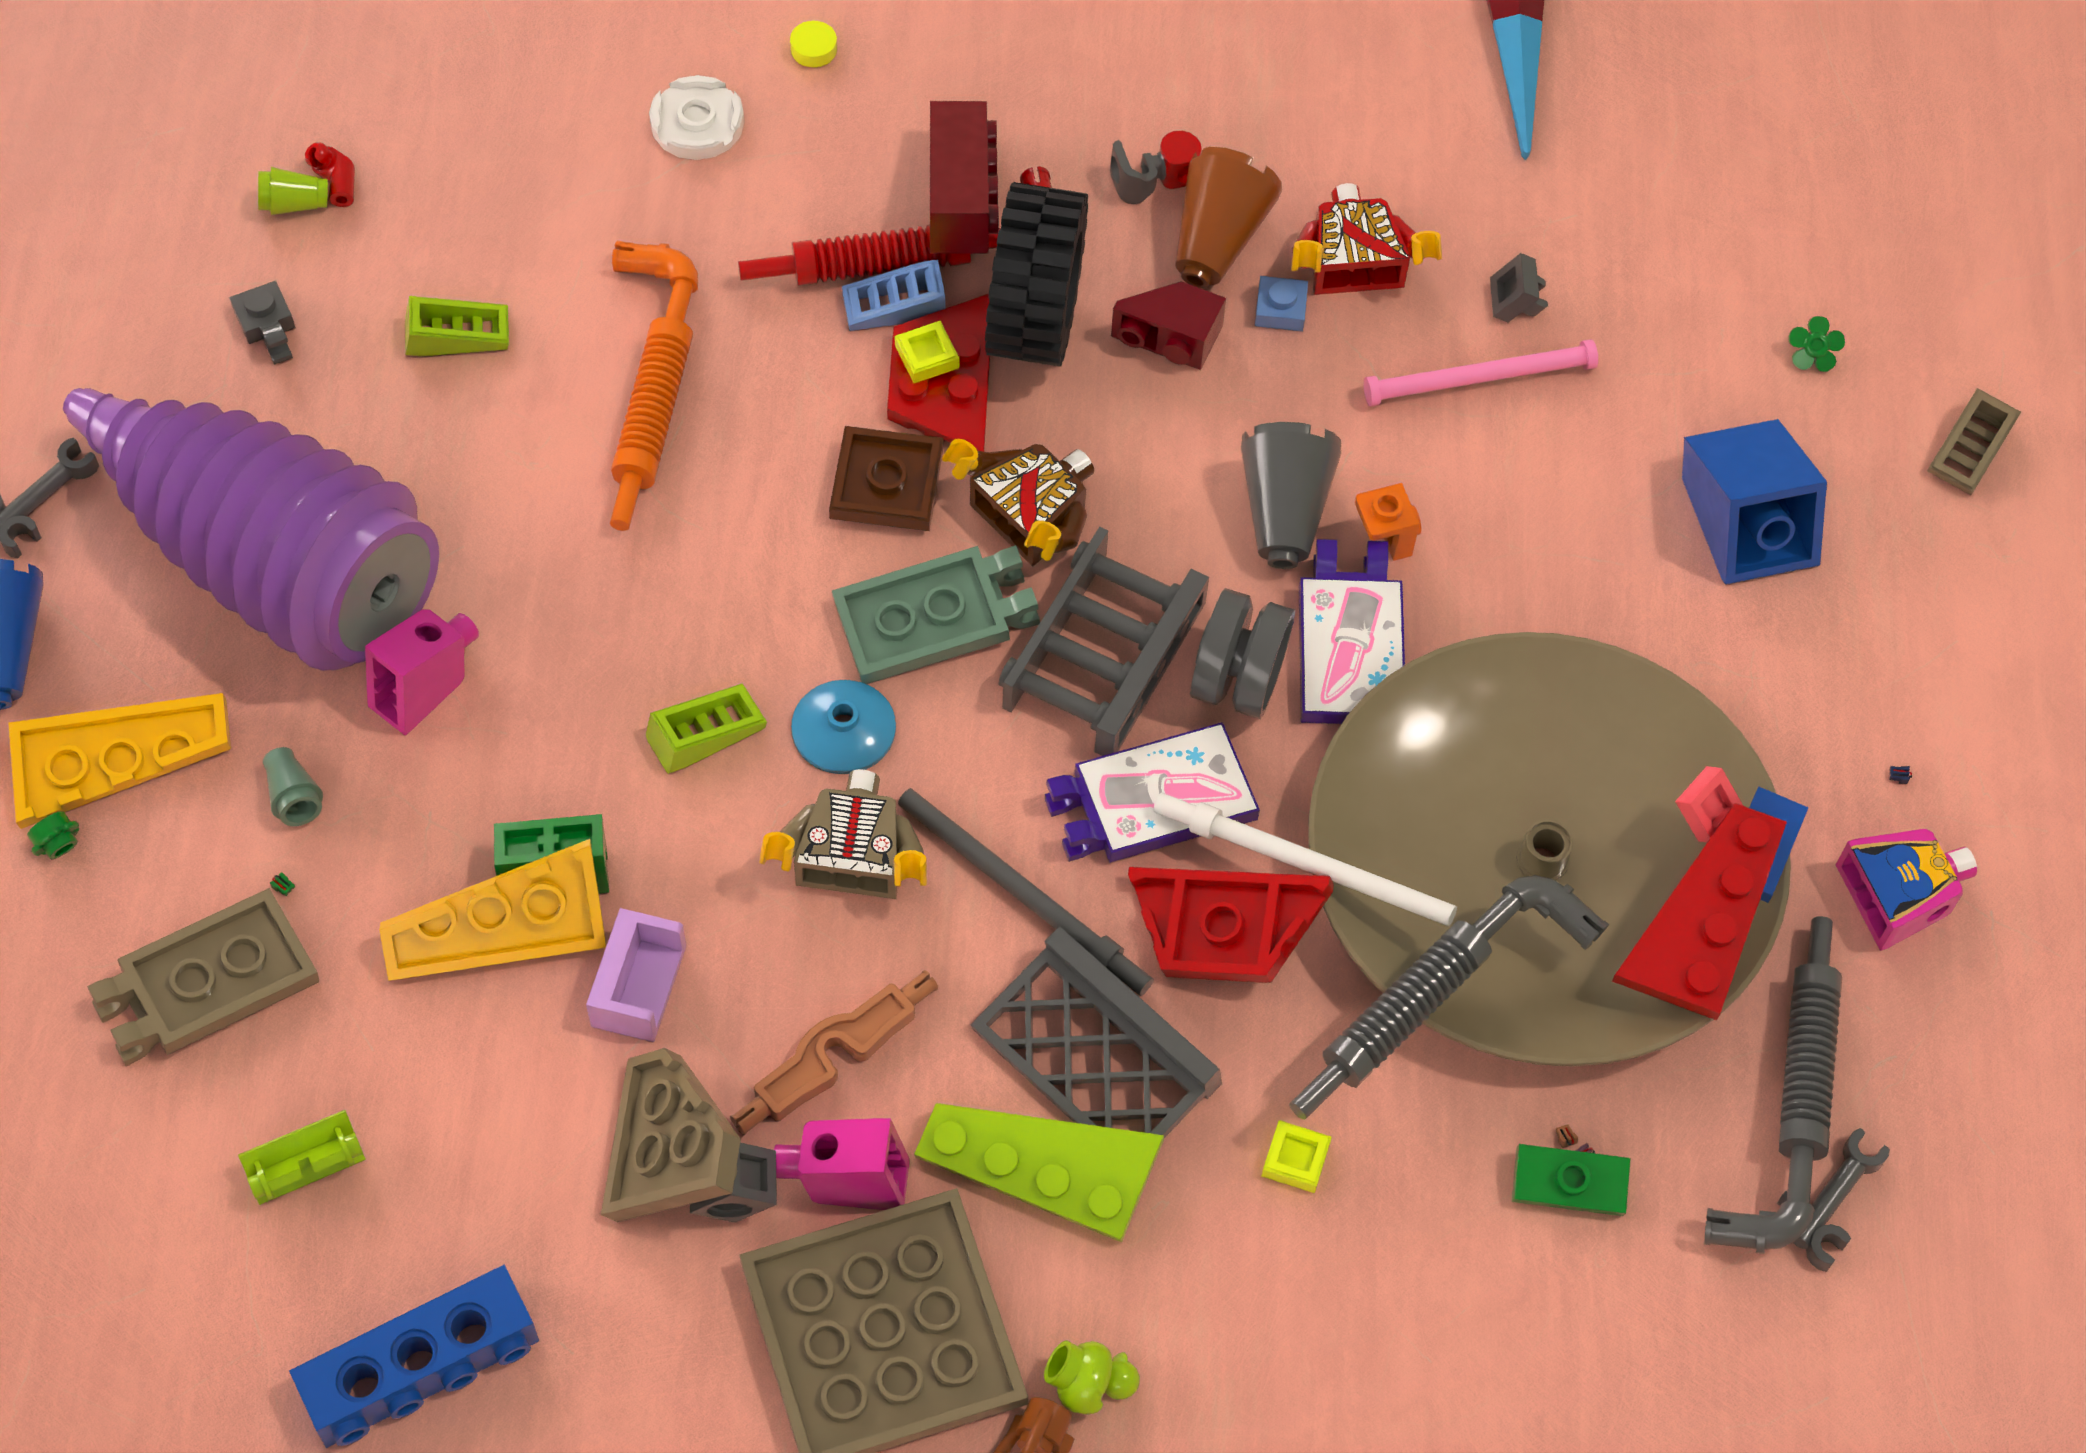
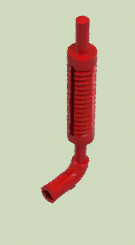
M1037 166L1040 182L1035 180L1033 167L1026 169L1020 176V183L1052 188L1050 173L1044 167ZM927 225L925 231L922 226H918L916 232L912 227H909L907 233L903 228H900L898 234L894 229L890 230L889 235L884 230L881 231L880 236L876 232H872L871 237L867 233H863L862 238L858 234H854L852 240L849 235H845L843 241L837 236L834 242L829 237L826 238L825 244L822 239H817L816 244L812 240L792 242L793 255L738 261L741 281L795 274L797 285L801 286L817 284L819 278L823 283L827 282L828 277L832 281H836L837 276L841 280H845L846 275L850 279H854L855 274L859 278H863L865 272L871 277L874 271L877 275H880L883 270L890 272L892 268L896 270L930 260H938L941 267H945L947 262L950 266L970 264L971 254L930 253V225ZM989 234V249L997 248L998 234Z

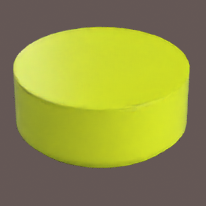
M806 21L799 24L793 29L790 36L792 57L799 64L806 67H821L830 63L837 53V36L834 29L821 21Z

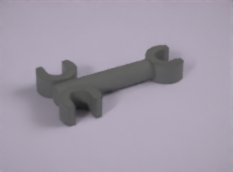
M70 438L64 441L57 453L59 462L8 506H5L0 495V542L10 557L18 559L22 555L17 543L14 541L16 536L28 534L36 541L42 538L35 521L27 517V515L69 479H85L97 472L99 463L92 452L85 455L81 460L72 461L81 453L76 439Z
M1861 1128L1855 1130L1845 1143L1843 1149L1845 1161L1812 1203L1815 1211L1810 1227L1794 1242L1799 1248L1806 1249L1807 1258L1810 1263L1821 1271L1827 1272L1835 1261L1830 1254L1822 1249L1821 1242H1830L1843 1251L1851 1240V1237L1843 1228L1833 1224L1826 1225V1223L1861 1176L1878 1171L1889 1156L1890 1149L1885 1145L1876 1156L1869 1157L1863 1155L1858 1148V1144L1866 1131ZM1787 1191L1780 1197L1777 1202L1778 1205L1781 1206L1782 1203L1787 1201Z

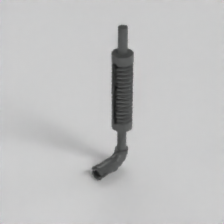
M1537 875L1517 878L1502 888L1503 895L1473 925L1460 920L1455 922L1433 946L1420 956V959L1413 963V966L1406 970V973L1399 977V980L1393 982L1392 986L1387 988L1385 993L1381 994L1378 1000L1374 1001L1371 1007L1364 1011V1014L1357 1017V1021L1352 1022L1350 1027L1345 1029L1342 1035L1338 1036L1323 1051V1058L1327 1067L1289 1103L1291 1110L1299 1118L1305 1120L1343 1082L1350 1087L1357 1088L1373 1072L1374 1068H1378L1380 1063L1387 1059V1056L1391 1055L1417 1027L1422 1025L1424 1020L1429 1018L1431 1013L1436 1011L1438 1006L1443 1004L1444 1000H1447L1489 958L1492 949L1488 940L1518 910L1525 912L1528 909L1534 908L1545 919L1550 916L1584 950L1592 945V941L1595 942L1609 924L1603 921L1572 893L1574 889L1569 884L1563 886L1551 878Z
M1823 916L1812 918L1807 964L1796 967L1794 971L1779 1139V1152L1785 1157L1790 1158L1787 1201L1781 1204L1778 1212L1760 1211L1759 1215L1707 1208L1704 1245L1715 1244L1756 1249V1253L1765 1254V1249H1781L1796 1242L1810 1227L1815 1211L1814 1207L1810 1204L1813 1161L1826 1157L1829 1150L1830 1110L1832 1108L1831 1100L1834 1088V1063L1836 1061L1837 1026L1840 1014L1839 999L1842 989L1841 973L1836 968L1829 966L1833 921L1830 918Z

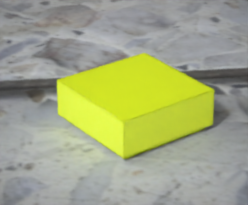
M941 321L895 336V347L913 383L960 368V358Z
M1279 1120L1261 1176L1315 1193L1332 1137Z

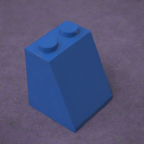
M1779 419L1684 437L1682 480L1720 577L1725 584L1820 566L1827 481Z

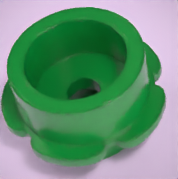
M64 811L56 812L42 819L27 833L28 838L34 845L31 852L35 856L47 854L51 860L68 853L78 843L75 837L79 831L78 822L70 821Z

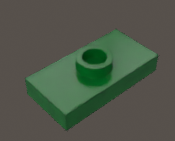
M1519 1144L1516 1147L1512 1202L1624 1216L1627 1209L1631 1158Z

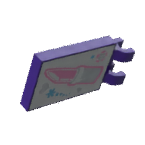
M1317 539L1316 554L1313 556L1314 578L1301 577L1299 583L1301 723L1342 724L1347 715L1369 691L1387 676L1405 665L1402 580H1387L1388 541L1367 542V556H1364L1363 560L1364 573L1336 572L1337 540Z
M1223 722L1075 764V777L1062 775L1047 779L1046 781L1049 793L1045 794L1044 799L1051 817L1083 806L1088 820L1064 824L1067 838L1062 839V845L1069 862L1083 858L1093 852L1105 850L1109 863L1201 837L1190 832L1189 825L1153 811L1155 801L1161 792L1196 806L1203 802L1219 808L1223 811L1224 817L1243 824L1258 820L1260 812Z

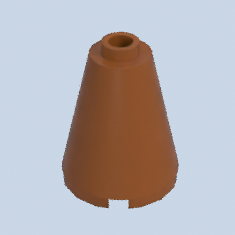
M1223 147L1203 148L1200 156H1197L1196 152L1194 153L1189 163L1175 263L1176 269L1181 273V278L1186 283L1198 288H1207L1208 285L1220 283L1274 207L1282 192V182L1267 165L1264 173L1250 166L1253 157L1243 152Z

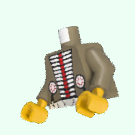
M858 769L851 771L846 791L835 789L822 790L819 793L816 804L806 805L780 832H770L763 837L759 863L765 865L767 860L782 861L781 870L788 872L791 869L792 858L795 856L796 886L896 899L897 886H901V881L904 879L915 878L920 881V886L927 885V859L909 819L896 814L895 799L877 795L880 778L876 773L868 770Z

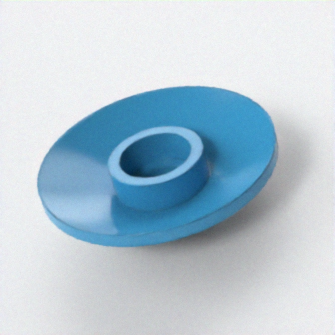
M835 680L815 687L800 700L792 717L791 729L794 744L798 752L808 763L825 772L849 774L853 770H866L883 759L893 744L896 733V721L890 703L878 690L858 681ZM838 715L852 716L847 722H838L834 719Z

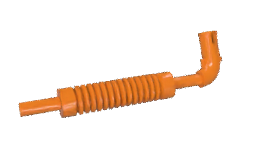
M616 241L612 255L614 272L643 273L655 275V278L670 279V285L673 288L665 317L656 318L650 323L646 338L647 342L642 353L643 358L640 360L634 389L631 393L632 397L627 408L628 412L625 415L626 420L623 423L617 452L611 467L613 479L620 486L610 525L620 531H626L630 528L639 490L650 488L655 483L669 423L671 422L673 408L675 407V400L677 399L679 385L681 384V377L683 376L685 362L687 361V354L689 353L693 338V331L684 320L691 294L698 290V272L689 257L679 250L670 248L669 244L665 243L644 245Z

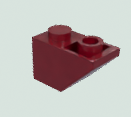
M1180 281L1118 300L1113 307L1111 337L1120 340L1129 347L1143 348L1164 356L1175 364L1188 365L1201 370L1223 327L1226 298Z

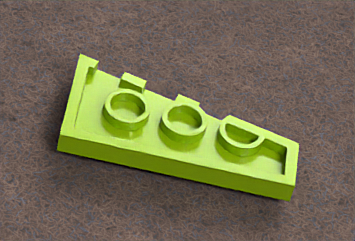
M936 1103L914 1155L920 1160L1122 1242L1163 1144L1164 1135Z

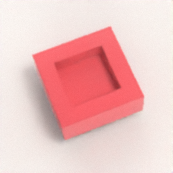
M1706 766L1675 801L1698 842L1705 843L1709 841L1735 803L1743 805L1723 769Z

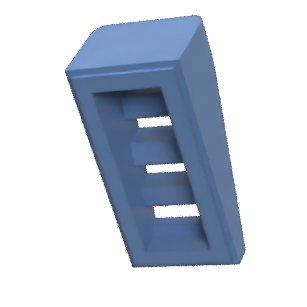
M938 260L916 263L842 286L849 331L903 324L945 309V292ZM922 290H927V291H928V292H926V293H923V294H920V295H919V291H922ZM908 293V298L900 300L899 294ZM888 295L889 304L881 306L879 296ZM868 298L870 310L862 312L859 299Z

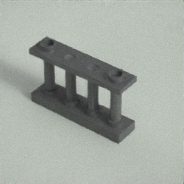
M1099 526L1090 543L1082 541L1078 546L1071 562V569H1073L1018 660L1011 657L1004 666L998 684L1003 687L1002 708L1011 713L1023 693L1026 692L1091 723V729L1096 731L1094 752L1104 756L1120 750L1206 603L1209 577L1190 569L1181 585L1173 583L1172 586H1169L1106 557L1108 530ZM1095 575H1098L1161 604L1162 611L1165 613L1158 624L1150 622L1146 625L1083 595ZM1073 613L1138 643V649L1141 653L1135 663L1127 661L1124 665L1060 635V632ZM1049 652L1115 683V689L1118 692L1111 703L1103 701L1100 705L1035 673Z

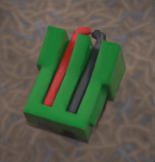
M282 872L279 876L275 875L270 882L271 887L275 891H279L285 896L288 895V892L292 891L291 889L295 888V885Z

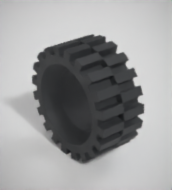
M1017 182L1011 184L1010 191H1008L1006 197V206L1001 217V229L998 232L996 256L994 257L992 267L993 275L989 288L988 298L990 299L986 315V355L1062 366L1069 342L1070 329L1072 328L1074 307L1077 301L1078 284L1081 276V263L1085 247L1084 239L1087 229V193Z

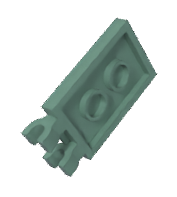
M978 546L832 590L833 600L861 682L870 684L1010 640L1008 626L1024 629L1039 625L1038 602L1032 587L1016 592L1007 598H1003L999 586L1008 587L1025 582L1021 570L1023 563L1017 546L1003 549L985 558H982Z

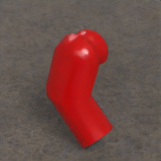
M316 142L311 144L305 152V161L317 175L323 179H328L330 183V202L338 207L350 206L354 202L355 167L353 162L335 148L327 147L324 143Z

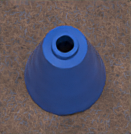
M0 559V710L10 708L12 701L21 698L23 695L44 586L43 572L39 568L28 564L29 573L14 570V560Z

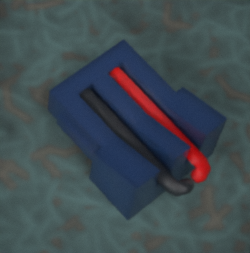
M1891 766L1889 780L1899 781V784H1907L1910 778H1912V772L1909 771L1910 766Z

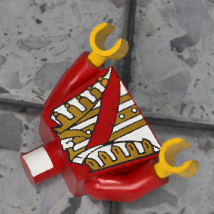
M1345 183L1336 186L1332 190L1333 202H1324L1319 205L1316 220L1306 223L1292 247L1291 270L1298 271V268L1313 269L1314 295L1404 288L1410 258H1413L1414 265L1422 264L1423 259L1427 257L1442 260L1441 235L1435 231L1416 233L1398 215L1392 214L1387 201L1382 198L1361 200L1359 187L1352 183Z

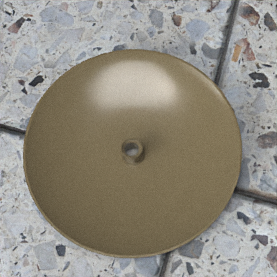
M1536 632L1494 634L1457 642L1412 660L1387 676L1352 709L1333 736L1317 773L1308 818V847L1310 850L1457 906L1453 922L1450 926H1446L1333 882V893L1323 906L1335 934L1349 956L1382 993H1385V990L1392 986L1393 982L1399 980V977L1406 973V970L1413 966V963L1420 959V956L1433 946L1455 922L1460 920L1473 925L1503 895L1502 888L1517 878L1537 875L1551 878L1563 886L1569 884L1574 889L1572 893L1603 921L1609 924L1595 942L1592 941V945L1588 949L1584 950L1550 916L1545 919L1534 908L1528 909L1525 912L1518 910L1488 940L1492 949L1489 958L1447 1000H1444L1443 1004L1438 1006L1436 1011L1431 1013L1429 1018L1424 1020L1422 1024L1465 1046L1508 1060L1552 1066L1608 1064L1637 1058L1666 1048L1694 1034L1714 1020L1612 982L1615 973L1707 844L1705 842H1698L1675 801L1706 766L1723 769L1745 807L1749 808L1758 786L1773 793H1776L1760 758L1742 732L1705 695L1673 672L1647 658L1617 646L1588 638ZM1535 849H1548L1554 853L1555 857L1542 856ZM1790 854L1769 903L1762 900L1759 901L1721 1013L1740 997L1756 977L1773 948L1783 922L1789 896Z

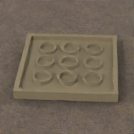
M957 1188L739 1254L799 1453H877L1028 1405V1394Z

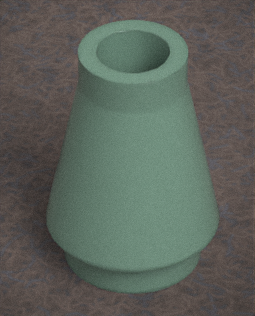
M280 747L268 752L263 758V765L267 774L270 805L273 815L281 819L288 826H301L313 821L322 810V790L298 762L290 748Z

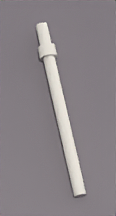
M1162 792L1155 801L1153 808L1155 813L1189 825V831L1210 840L1217 836L1317 876H1330L1335 883L1446 926H1450L1455 917L1457 906L1224 817L1223 811L1219 808L1203 802L1196 806Z

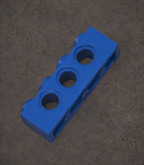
M504 1264L289 1370L324 1446L326 1448L334 1444L345 1446L360 1440L368 1434L370 1426L390 1416L393 1419H399L414 1413L424 1404V1399L444 1389L447 1392H452L466 1387L477 1378L478 1372L496 1363L507 1365L523 1358L531 1350L530 1346L539 1342L534 1323ZM480 1325L486 1328L484 1335L474 1343L466 1344L457 1341L460 1332L468 1326ZM419 1351H426L432 1354L430 1362L424 1368L419 1370L404 1368L406 1360L412 1354ZM364 1378L378 1380L377 1387L368 1396L358 1398L350 1395L353 1386L359 1380Z

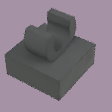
M1520 253L1490 277L1493 317L1509 323L1522 312L1528 316H1536L1548 307V302L1539 298V291L1546 286V281L1537 275L1535 258Z

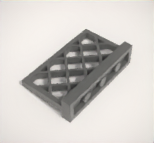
M1059 926L1044 941L1046 948L971 1024V1027L1074 1123L1097 1126L1093 1121H1105V1127L1113 1128L1112 1120L1145 1119V1133L1164 1135L1165 1138L1203 1097L1208 1099L1222 1085L1220 1069ZM1049 967L1063 980L1064 999L1032 1001V983ZM1071 988L1082 998L1071 999ZM1025 991V1001H1015ZM1094 1008L1103 1016V1035H1071V1009ZM1064 1010V1036L1033 1038V1011ZM1025 1011L1026 1038L1002 1039L990 1028L1003 1012ZM1110 1023L1122 1034H1110ZM1103 1045V1073L1072 1074V1046ZM1110 1045H1136L1143 1052V1071L1111 1072ZM1065 1047V1074L1041 1075L1033 1067V1048ZM1026 1048V1060L1014 1049ZM1150 1059L1162 1070L1150 1071ZM1174 1080L1188 1092L1174 1108L1151 1109L1150 1081ZM1143 1081L1144 1109L1112 1110L1111 1082ZM1104 1083L1105 1111H1080L1073 1104V1084ZM1065 1084L1066 1097L1053 1085ZM1163 1118L1152 1130L1151 1119Z

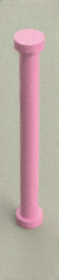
M1590 339L1581 341L1578 347L1382 380H1378L1376 376L1364 378V394L1368 406H1376L1381 404L1382 399L1577 366H1583L1585 370L1594 369L1598 366V351L1595 342Z

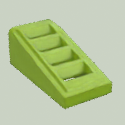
M409 296L405 315V355L433 356L508 350V305ZM492 321V333L483 332V322ZM463 323H471V331L463 330ZM442 324H451V329L442 328Z
M742 683L650 713L646 738L663 768L669 774L686 768L765 729L767 721ZM732 706L740 720L734 722L726 708ZM713 715L720 727L714 728L708 717ZM694 724L698 734L693 735L688 726Z

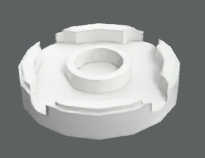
M700 75L678 78L669 83L670 88L666 89L662 94L659 91L655 95L649 111L653 137L665 151L679 158L701 160L716 157L731 149L741 137L745 123L741 98L735 91L733 94L731 90L726 88V84L717 78Z

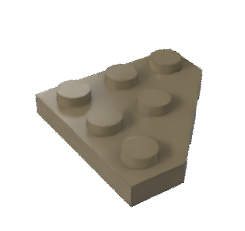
M666 1048L635 1056L627 1061L601 1210L602 1216L616 1222L733 1193L741 1139L682 1056Z

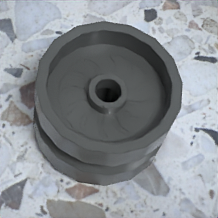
M1225 588L1220 594L1199 645L1190 695L1192 698L1217 705L1225 698L1233 678L1236 677L1237 680L1232 699L1236 712L1261 719L1269 704L1282 667L1294 624L1295 609L1269 602L1259 612L1253 629L1249 630L1253 613L1250 595Z

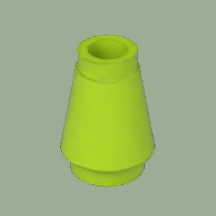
M271 167V171H258V210H271V215L317 209L318 207L327 208L328 179Z

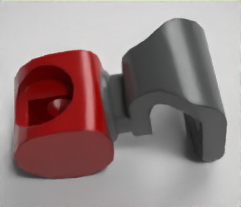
M1182 130L1167 133L1162 138L1160 151L1157 155L1152 156L1151 153L1142 154V173H1139L1131 168L1122 142L1120 140L1115 141L1112 147L1110 175L1119 197L1126 203L1139 204L1155 191L1158 178L1164 187L1168 189L1185 187L1189 163L1195 152L1197 156L1201 155V143L1190 132Z

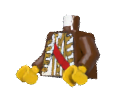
M955 439L951 442L941 459L944 462L956 464L952 470V475L956 479L962 480L967 474L972 476L970 477V506L1011 546L1016 545L1019 554L1032 567L1042 558L1049 561L1054 553L1071 550L1078 545L1087 518L1085 510L1086 488L1082 482L1094 474V466L1082 450L1075 449L1059 461L1048 449L1040 444H1034L1024 450L1013 449L983 452L977 451L971 443L963 439Z

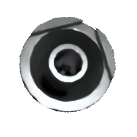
M1299 422L1264 423L1254 427L1253 436L1249 437L1247 432L1242 434L1241 452L1258 554L1268 560L1269 566L1278 569L1295 568L1298 566V562L1304 561L1309 557L1341 457V439L1335 433L1325 429L1324 438L1310 434V424Z

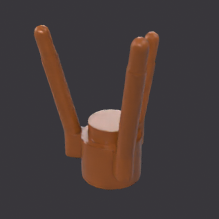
M1033 1397L1029 1400L1024 1414L1015 1415L1007 1434L993 1453H1009L1016 1442L1017 1446L1021 1449L1020 1453H1069L1075 1440L1066 1433L1072 1421V1415L1067 1409L1054 1401Z

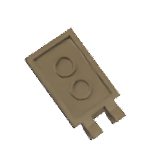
M268 888L118 958L122 973L112 978L97 981L87 987L93 998V1006L102 1023L121 1014L127 1009L129 1004L132 1007L138 1020L127 1022L111 1029L112 1036L117 1043L115 1044L116 1049L125 1066H128L145 1057L159 1042L166 1054H171L319 983L317 970L273 893Z

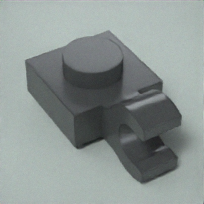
M276 281L229 297L248 344L263 339L274 365L293 358L287 344L288 339L285 331L296 327L292 314Z

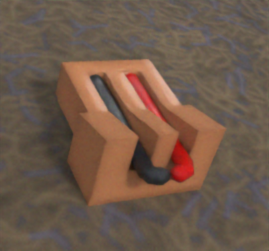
M1569 1124L1556 1128V1134L1562 1148L1578 1143V1136L1575 1132L1573 1133Z

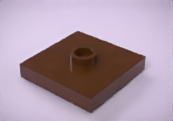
M845 426L830 501L829 519L930 531L944 449V438Z

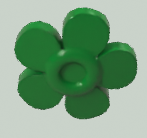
M1814 316L1808 321V331L1803 327H1795L1788 335L1790 345L1802 348L1793 354L1792 362L1801 370H1807L1814 363L1819 371L1827 372L1834 368L1837 362L1836 357L1830 351L1843 349L1845 338L1840 331L1833 330L1828 332L1830 324L1827 318Z

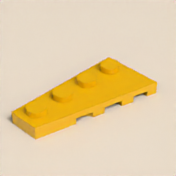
M218 693L9 722L16 823L20 829L28 827L56 812L70 811L230 750L231 741L227 700L224 694Z
M590 839L381 922L379 931L388 981L606 948L605 930Z

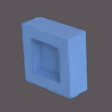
M1260 276L1255 326L1303 331L1308 281Z

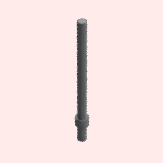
M909 788L902 794L898 801L900 807L1053 928L1057 929L1060 926L1138 995L1142 996L1148 991L1154 979L1123 955V947L1107 935L1102 938L912 788Z

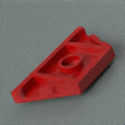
M989 294L893 327L887 403L888 420L907 429H916L924 436L944 438V442L946 440L951 443L955 439H963L971 443L977 451H985L990 355H986L987 352L985 351V331L987 327L986 315L989 306ZM941 321L960 358V368L913 383L895 347V336Z
M1129 867L1128 870L1130 882L1136 891L1142 909V917L1154 944L1153 948L1160 969L1166 977L1271 983L1334 889V883L1330 876Z

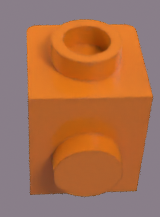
M1398 483L1357 494L1355 506L1369 539L1375 541L1384 538L1385 541H1388V550L1393 561L1411 557L1417 535L1421 534L1422 527L1419 513L1416 507L1411 505L1403 484Z

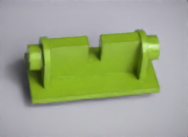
M342 1110L238 1154L252 1193L259 1205L366 1160L346 1110Z

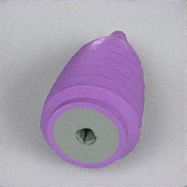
M77 388L67 395L63 404V411L67 415L68 421L87 439L89 446L95 452L102 454L106 473L111 479L116 481L118 495L123 505L135 514L138 526L144 535L158 543L166 558L179 568L185 569L188 577L198 587L212 592L218 603L227 610L239 613L247 625L259 632L267 633L278 647L297 653L299 658L309 667L322 671L338 670L356 663L365 662V646L424 607L438 570L439 545L433 530L426 524L418 521L416 501L407 486L399 482L384 481L380 472L371 466L354 465L352 459L344 452L335 449H323L316 439L308 435H291L289 430L278 422H258L251 413L243 410H230L223 413L217 405L208 402L193 404L185 408L177 400H165L153 407H149L148 402L144 399H135L129 402L115 398L113 394H103L91 388Z

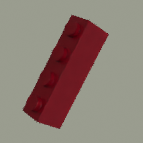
M930 101V253L989 254V234H998L997 120H987V101Z

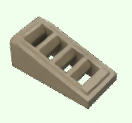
M1977 388L1927 471L1972 495L2021 414V411ZM1974 415L1998 428L1999 431L1995 434L1970 419ZM1965 429L1991 444L1986 448L1962 435V432ZM1957 443L1979 455L1982 459L1978 463L1953 449L1954 445ZM1948 457L1972 470L1973 474L1971 477L1968 478L1944 465L1943 463Z

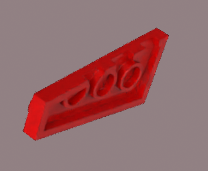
M1735 803L1615 973L1612 982L1717 1021L1787 821Z

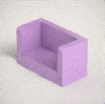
M623 908L619 909L586 1003L591 1027L650 1042L655 1041L686 949L683 924Z

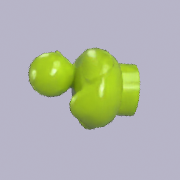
M1067 1340L1061 1342L1049 1357L1044 1371L1045 1382L1057 1388L1061 1404L1071 1412L1085 1415L1097 1413L1102 1409L1103 1402L1101 1398L1104 1393L1116 1400L1127 1399L1137 1391L1140 1382L1137 1368L1128 1361L1125 1352L1118 1353L1112 1359L1110 1350L1105 1345L1095 1341L1081 1343L1078 1346Z

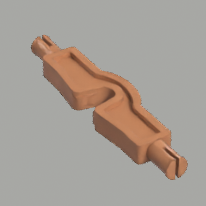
M924 970L900 990L895 984L891 983L853 1012L837 1014L817 1023L801 1039L793 1057L755 1084L754 1092L756 1098L730 1116L734 1126L739 1128V1132L742 1135H746L749 1130L769 1115L775 1121H781L803 1103L834 1086L838 1080V1070L833 1066L826 1051L832 1046H838L852 1055L857 1061L868 1060L894 1034L914 1020V1006L933 991L938 990V985L934 978L930 977V973Z

